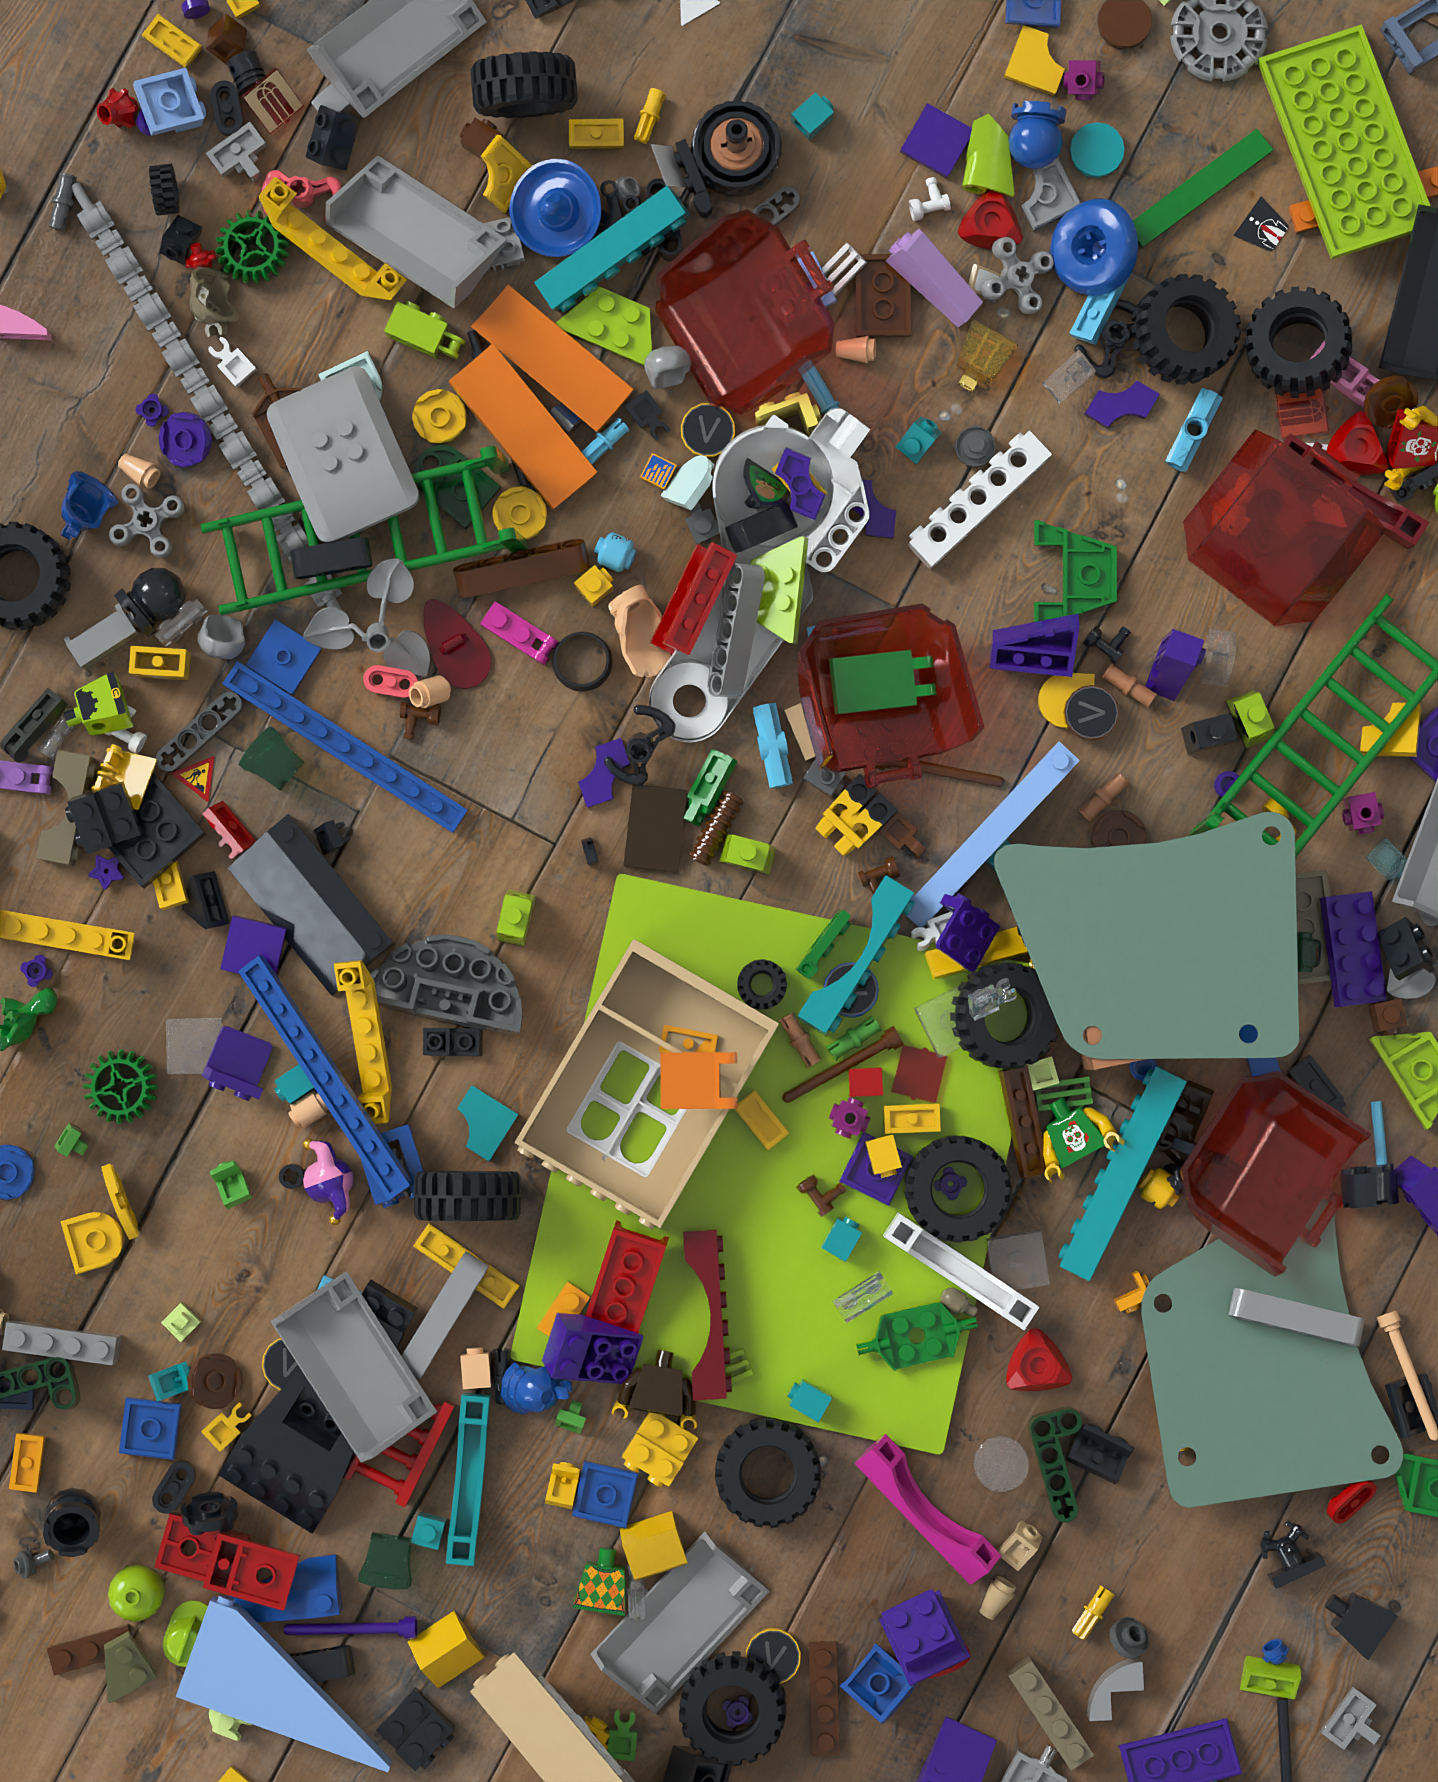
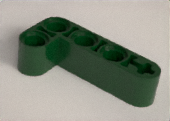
M53 1357L0 1372V1380L7 1377L11 1382V1387L7 1392L3 1393L0 1391V1400L48 1387L51 1401L58 1409L70 1410L75 1408L80 1402V1390L74 1366L68 1359ZM58 1362H62L66 1370L65 1374L60 1378H57L53 1373V1367ZM33 1369L38 1374V1380L34 1385H29L26 1381V1374ZM65 1389H68L72 1394V1400L67 1405H63L59 1397L60 1393Z
M1069 1406L1032 1416L1028 1423L1029 1434L1050 1509L1055 1518L1063 1523L1073 1521L1078 1514L1077 1502L1059 1442L1060 1437L1074 1434L1082 1425L1080 1414ZM1066 1413L1075 1415V1423L1070 1427H1064L1061 1424V1419ZM1039 1421H1047L1049 1424L1048 1431L1043 1435L1036 1434L1034 1430L1035 1424ZM1046 1448H1054L1056 1450L1054 1460L1044 1461L1042 1459L1043 1451ZM1054 1475H1062L1064 1478L1063 1485L1059 1488L1050 1487V1479ZM1063 1495L1065 1503L1071 1506L1067 1509L1068 1514L1063 1515L1061 1511H1057L1061 1508V1502L1057 1496Z

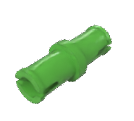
M870 1016L869 1019L854 1029H847L845 1035L827 1045L826 1048L830 1055L833 1056V1059L837 1061L838 1058L853 1048H860L862 1042L877 1032L882 1031L875 1018Z

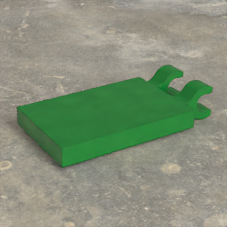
M911 650L829 659L835 714L917 705L916 697L936 695L935 683L915 686L913 669L933 667L932 656L912 658Z

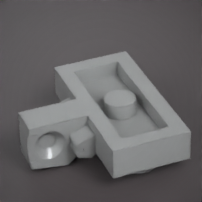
M248 122L237 132L209 150L206 155L223 178L236 169L238 174L245 171L254 183L262 177L260 171L254 165L259 160L256 154L266 148L267 145L251 122Z
M1352 1686L1320 1732L1343 1750H1345L1353 1738L1358 1741L1361 1736L1375 1745L1381 1735L1369 1726L1373 1720L1368 1716L1377 1704Z

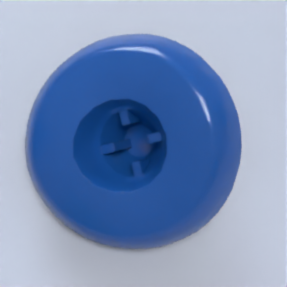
M549 159L535 164L521 176L511 195L509 213L516 235L528 248L542 255L561 257L575 253L591 241L600 224L602 207L598 189L592 178L582 167L564 159Z
M1097 198L1079 203L1064 214L1053 231L1049 253L1054 260L1053 269L1055 273L1071 290L1084 295H1103L1119 288L1133 271L1138 254L1136 228L1127 211L1114 201Z

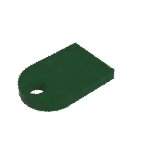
M432 446L420 454L415 463L414 473L425 471L424 461L429 457L438 459V467L469 459L451 446ZM477 469L472 472L482 512L499 492L501 486L481 469ZM462 474L432 480L437 505L462 527L467 529L471 525L472 519ZM418 483L417 486L423 493L422 484Z

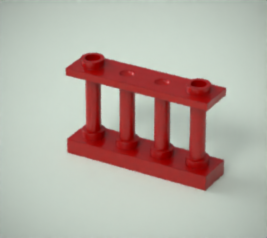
M714 542L710 543L708 549L699 544L696 545L650 644L670 654L677 650L685 655H690L737 557L735 553Z
M447 1399L443 1405L439 1403L437 1405L433 1404L437 1412L431 1416V1419L435 1420L431 1430L426 1428L422 1430L416 1427L406 1434L419 1440L418 1444L422 1445L418 1455L413 1453L411 1456L393 1446H389L381 1452L407 1466L406 1469L410 1470L406 1481L403 1479L399 1481L360 1462L358 1457L354 1455L345 1479L350 1481L354 1473L357 1472L393 1490V1494L398 1496L395 1503L405 1508L456 1404Z

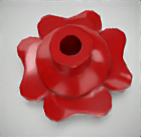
M201 243L192 244L190 246L192 254L185 260L186 267L193 269L197 267L211 268L212 261L216 259L215 251L204 250Z

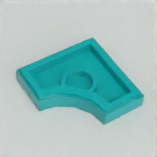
M471 1085L457 1108L465 1116L469 1125V1139L466 1147L487 1161H490L519 1114Z

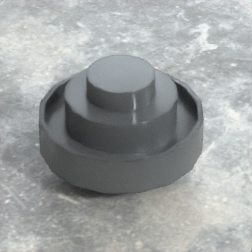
M973 426L966 428L956 439V456L961 463L968 467L977 468L984 466L992 459L995 453L996 444L994 437L983 427Z
M1124 1617L1117 1620L1111 1626L1110 1641L1119 1655L1127 1659H1135L1148 1650V1633L1140 1621L1133 1617Z

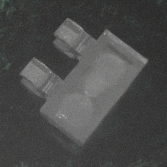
M198 599L194 602L191 600L187 601L178 610L180 612L179 615L173 620L168 618L157 628L159 632L155 636L163 645L167 647L172 641L178 644L185 638L182 633L193 623L199 626L205 620L203 615L208 610Z

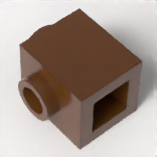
M474 118L471 124L466 123L460 133L462 138L461 144L464 149L482 159V153L496 135L503 137V134L497 131V126L489 120L483 119L480 121Z
M1401 998L1368 1005L1374 1032L1383 1031L1384 1036L1400 1033V1027L1408 1026Z

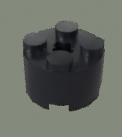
M1380 1164L1372 1167L1355 1166L1341 1169L1340 1184L1343 1208L1377 1207V1205H1382L1383 1203H1388V1205L1399 1203L1396 1169H1394L1393 1164Z

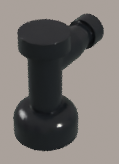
M1095 626L1082 643L1089 648L1096 646L1111 658L1110 661L1115 664L1124 653V650L1120 647L1131 632L1122 626L1119 633L1109 643L1101 637L1102 631Z

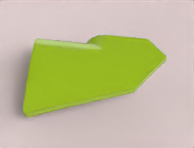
M987 114L973 121L962 189L972 194H984L989 189L1014 197L1008 135L993 117Z

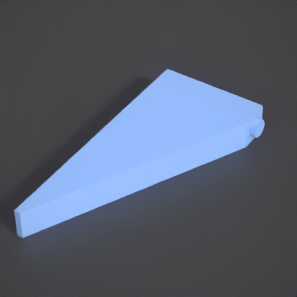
M1060 742L1051 748L913 898L916 904L907 917L916 926L924 927L927 924V920H930L943 907L940 901L944 894L953 896L1080 760Z
M222 1594L218 1597L213 1596L206 1610L176 1697L388 1772L392 1760L250 1614L241 1605L234 1603L235 1599Z

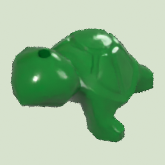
M45 988L36 993L27 1004L15 999L2 997L0 1003L2 1004V1015H5L3 1024L0 1025L1 1052L10 1046L27 1040L33 1032L37 1016L51 1014L55 1010L57 994L53 989Z

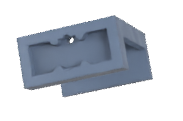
M1422 0L1396 18L1392 16L1384 21L1379 29L1408 74H1411L1438 56V40L1417 52L1403 30L1426 15L1438 14V0Z

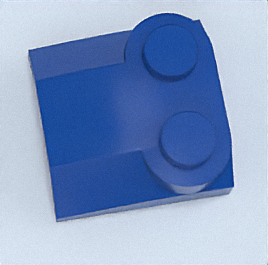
M875 1643L869 1654L840 1687L876 1720L884 1724L909 1697L918 1683L909 1686L899 1662Z

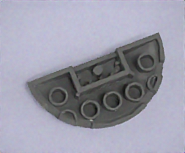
M455 935L426 936L425 940L412 944L405 943L389 954V958L371 973L375 982L378 1005L463 1027L520 1034L523 1018L522 1000L511 971L489 948L471 939Z

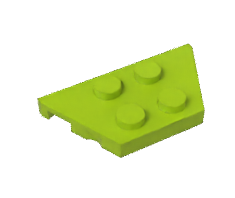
M598 287L556 322L569 335L643 367L647 355L652 351L650 308L602 287Z
M798 537L753 558L750 564L761 566L765 575L757 623L791 644H797L808 548V538Z
M1431 1032L1370 1037L1369 1041L1425 1130L1429 1129L1438 1114V1042Z

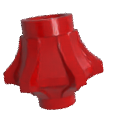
M111 88L108 91L107 98L97 106L99 120L105 125L115 124L118 128L122 127V125L128 128L135 126L134 114L138 111L136 99L132 96L129 97L126 88L121 89L120 92Z

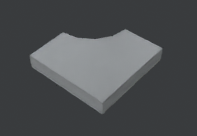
M1058 157L1044 168L1033 169L1035 189L1031 198L1021 205V210L1032 231L1062 218L1070 209L1081 203Z

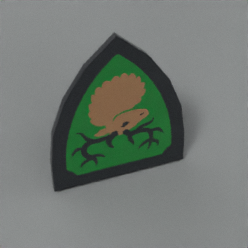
M748 457L746 458L743 476L750 495L745 500V505L749 508L759 509L760 507L773 508L784 504L791 492L778 477Z

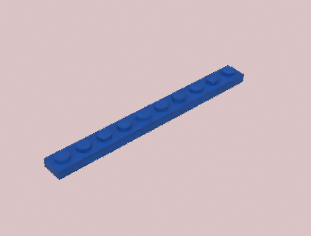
M237 661L222 683L453 834L467 814L468 810L240 662Z
M258 955L238 971L388 1201L395 1199L414 1185V1183L264 955Z

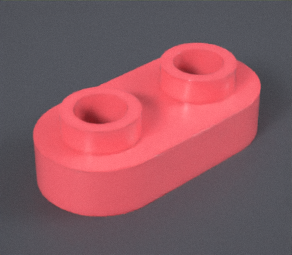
M380 665L369 667L363 676L364 685L370 692L398 698H409L410 687L406 690L400 688V683L403 680H408L410 687L415 682H418L417 677L408 670ZM377 675L383 677V682L380 685L373 683V679Z

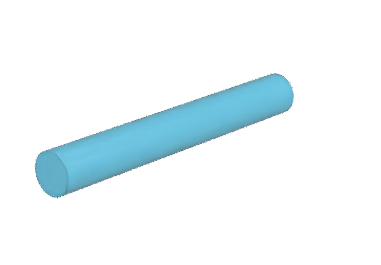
M1382 1101L1370 1102L1376 1165L1388 1164Z

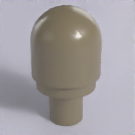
M947 1288L941 1293L940 1301L949 1311L959 1315L963 1312L972 1318L976 1314L978 1308L968 1303L969 1298L963 1292L956 1288Z

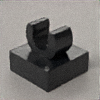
M331 820L314 829L323 855L336 851L350 840L349 836L342 838L339 835L338 829L345 826L344 822L335 824L334 820Z

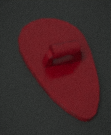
M436 599L428 600L424 606V630L439 674L456 688L469 689L478 686L486 679L491 669V656L488 647L479 634L457 611Z

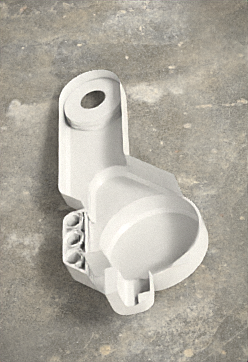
M833 408L824 415L808 437L801 431L788 427L787 423L772 415L766 425L748 429L728 443L720 454L713 471L712 494L722 547L733 553L734 551L725 527L768 509L766 507L754 509L745 505V500L750 495L743 476L747 457L775 476L776 474L771 469L780 462L786 447L811 457L810 472L828 492L816 520L793 511L798 524L797 528L752 548L735 553L737 557L734 563L751 564V559L798 537L808 538L806 562L820 572L831 571L836 566L869 519V509L858 463L851 458L870 431L865 424L841 408ZM791 494L787 500L789 504H791ZM859 506L863 508L864 512L861 519L851 520L849 518V511L852 507ZM837 529L847 531V538L842 543H836L832 539V535ZM826 551L831 554V560L827 565H819L816 562V557L820 552ZM807 563L800 617L813 599ZM726 580L690 655H685L675 650L651 686L649 706L665 712L675 722L676 729L670 738L677 741L697 742L716 733L784 640L756 622L743 693L738 698L714 697L709 694L707 681ZM695 685L703 691L706 703L704 709L698 715L685 717L675 710L673 696L681 686ZM653 718L657 727H661L660 721Z

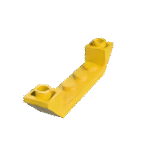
M274 177L258 196L272 226L361 296L392 300L407 279L386 263L378 272L291 205L297 193L277 177Z
M0 910V938L131 960L135 933Z
M362 960L334 963L338 991H346L363 1092L357 1098L374 1124L388 1123L392 1084L374 979Z

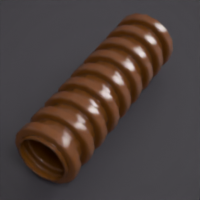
M722 791L723 797L717 800L719 804L714 806V814L710 813L709 817L711 819L706 821V828H702V836L697 837L698 843L693 845L695 849L693 852H689L692 859L705 866L711 865L710 859L715 857V850H719V842L722 843L724 841L722 839L723 835L726 836L728 833L726 829L731 828L732 824L730 822L736 819L734 815L739 813V805L744 804L743 799L729 791Z

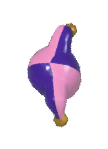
M311 1138L305 1139L303 1147L306 1150L313 1149L317 1154L318 1161L310 1165L305 1171L303 1179L304 1188L308 1196L314 1201L333 1203L335 1212L329 1216V1222L331 1225L336 1226L341 1222V1217L350 1210L348 1193L353 1185V1172L344 1160L336 1157L334 1149L329 1142L313 1141Z

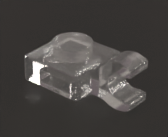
M1008 978L999 980L996 988L992 984L967 995L969 1014L974 1021L998 1011L999 1004L1012 1001L1017 997L1015 988L1006 990L1010 988Z

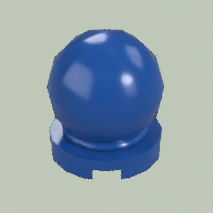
M1023 101V107H1018V104L1013 103L1011 117L1018 122L1012 127L1008 139L1009 151L1013 159L1021 166L1031 169L1044 168L1058 157L1063 141L1062 132L1057 125L1065 122L1066 109L1060 106L1058 110L1050 109L1051 103L1040 101Z

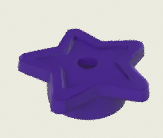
M100 855L95 857L96 867L88 876L99 879L104 890H107L114 880L124 879L123 874L119 871V860L116 857L109 860ZM106 868L109 870L107 874L104 873Z

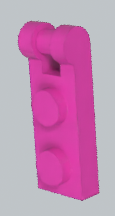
M494 601L480 623L482 627L544 666L549 659L547 656L552 648L556 649L559 644L556 639ZM536 639L543 642L538 651L532 648Z

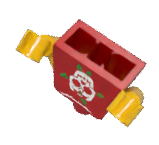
M1420 406L1412 410L1409 408L1397 410L1385 454L1394 469L1385 472V477L1389 478V480L1384 483V486L1392 490H1398L1406 476L1425 466H1432L1437 463L1438 416L1426 406Z

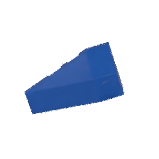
M337 1555L309 1557L298 1563L284 1611L233 1596L229 1597L235 1599L234 1603L241 1605L257 1623L340 1615L343 1605ZM273 1576L268 1577L262 1580L261 1582L268 1583L272 1580Z

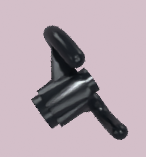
M1118 299L1114 307L1132 315L1138 309L1137 305L1122 299ZM1109 321L1100 335L1101 344L1104 347L1103 364L1097 365L1087 355L1083 345L1078 344L1075 346L1074 351L1080 363L1096 376L1108 378L1115 372L1116 356L1132 338L1128 330L1135 323L1126 324L1123 321Z
M636 705L633 711L636 715H647L660 721L661 727L647 734L642 732L635 733L629 738L625 752L629 755L630 761L633 762L634 773L629 774L616 764L612 757L604 759V764L611 774L627 784L641 786L648 780L646 764L658 743L672 736L676 729L675 722L668 714L649 705Z

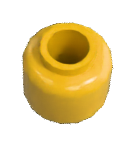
M1163 1168L1149 1169L1138 1185L1141 1188L1140 1196L1157 1209H1162L1167 1204L1172 1207L1180 1197V1195L1175 1194V1190L1171 1187L1170 1182L1167 1181V1177L1173 1175Z

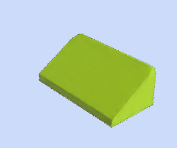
M1246 1656L1240 1690L1295 1700L1301 1681L1300 1666L1285 1662L1274 1665L1271 1661L1265 1662L1263 1658Z

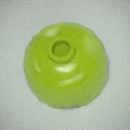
M141 1564L129 1565L120 1570L110 1582L108 1591L109 1605L114 1613L124 1620L133 1622L146 1620L154 1615L162 1605L165 1596L164 1582L158 1572Z

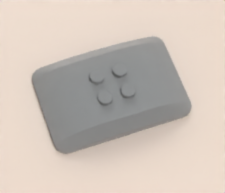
M356 366L348 368L302 389V391L288 395L269 406L267 410L269 424L314 531L323 543L337 542L405 512L418 503L420 497L418 488L365 369Z

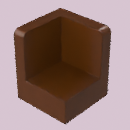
M226 13L210 27L205 49L227 65V61L244 50L247 29Z

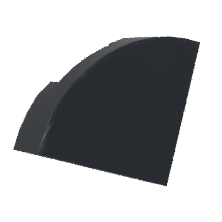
M592 838L582 839L581 843L588 866L598 864L599 861Z

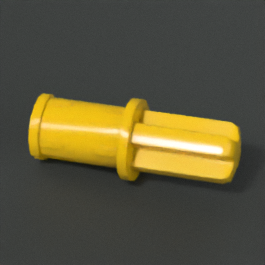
M651 88L649 90L644 108L639 112L641 118L634 139L643 144L649 141L655 122L660 120L659 113L666 94L659 89Z
M1100 1585L1088 1606L1084 1605L1085 1611L1072 1629V1632L1082 1640L1087 1639L1098 1620L1103 1619L1102 1614L1115 1595Z

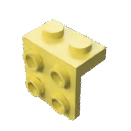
M800 392L786 396L784 398L785 401L778 404L774 402L765 403L759 406V411L755 412L757 426L766 425L772 415L782 420L799 414L808 437L817 427L820 420H822L817 405H811L808 394L801 395Z

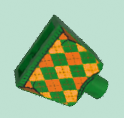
M600 1547L598 1562H586L572 1608L625 1616V1566L614 1565L616 1549Z

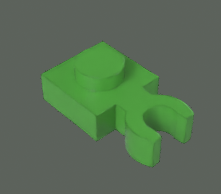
M616 1709L614 1721L618 1729L610 1728L608 1752L614 1759L635 1761L637 1731L630 1730V1727L635 1722V1711L631 1710L629 1720L622 1721L619 1717L620 1709Z

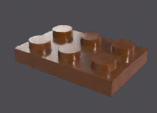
M860 254L867 261V264L855 275L856 338L869 336V338L911 337L910 283L886 262L891 254Z

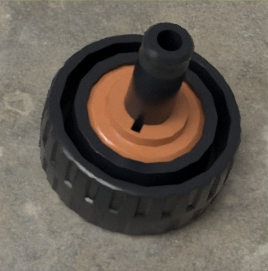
M741 100L726 101L715 105L699 119L692 135L691 153L695 166L699 170L706 186L719 194H725L730 197H743L763 189L773 179L781 161L782 141L776 122L772 120V117L763 108Z

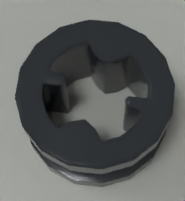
M289 1164L280 1170L279 1181L282 1186L294 1189L302 1185L304 1179L302 1167L297 1164ZM290 1168L292 1172L297 1171L299 1173V1178H296L298 1182L295 1184L292 1181H286L284 1177L288 1175L286 1171Z

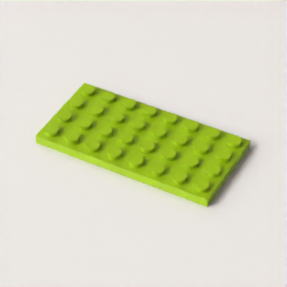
M1362 24L1260 57L1258 59L1260 71L1331 260L1411 234L1418 205L1430 206Z

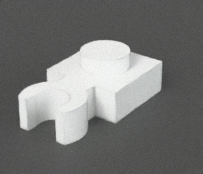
M220 337L219 340L224 345L223 350L216 352L211 346L208 350L214 358L223 360L217 366L237 388L255 373L257 369L238 348L231 353L228 341Z
M952 912L927 920V929L918 927L912 930V939L917 937L924 938V941L917 943L918 951L926 950L932 942L936 944L952 916Z

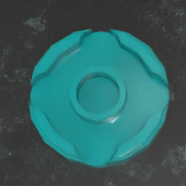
M1095 122L1086 124L1076 132L1072 138L1069 153L1077 171L1086 177L1102 178L1117 170L1123 160L1125 148L1123 139L1116 129L1108 124Z

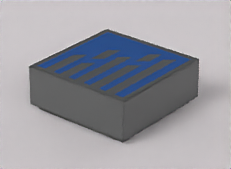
M562 402L554 406L549 412L567 432L577 428L583 421Z

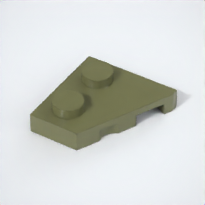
M129 1631L104 1644L107 1699L109 1703L157 1678L156 1670Z

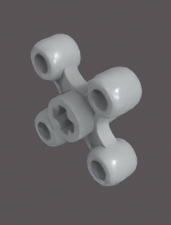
M1009 237L999 238L994 242L992 252L996 258L1001 260L1004 269L999 278H990L982 283L980 290L982 296L992 301L1001 298L1007 289H1011L1018 295V307L1024 314L1038 312L1042 307V298L1032 290L1031 283L1036 273L1043 274L1052 269L1054 265L1052 255L1041 251L1033 254L1027 263L1021 262L1016 256L1017 246L1015 241Z
M127 484L122 489L121 496L123 501L132 507L134 515L129 523L124 525L117 524L110 529V541L118 547H124L136 535H145L149 538L151 553L159 559L168 558L173 551V546L170 540L162 535L161 525L166 519L182 516L185 511L184 502L181 498L171 495L165 498L159 507L150 508L145 504L142 488L136 484ZM136 491V497L129 499V494ZM173 503H177V509L170 511V506ZM149 515L153 522L151 525L147 523V527H145L141 521L143 518L147 519ZM124 532V537L118 540L117 534ZM160 544H165L163 551L157 550Z

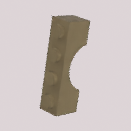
M57 750L52 777L64 786L69 800L72 797L91 792L89 790L90 781L95 779L97 773V764L94 763L95 758ZM65 816L63 821L56 827L41 831L36 858L74 866L75 860L78 861L81 855V849L78 847L75 839V833L78 832L75 822L70 823L67 816Z
M1029 1655L1006 1670L1008 1677L1071 1771L1094 1756L1091 1748Z

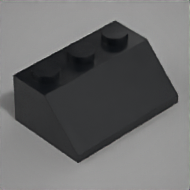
M673 1745L663 1782H728L733 1761H725V1766L717 1764V1758L711 1756L709 1761L703 1758L700 1749L694 1751L689 1746Z

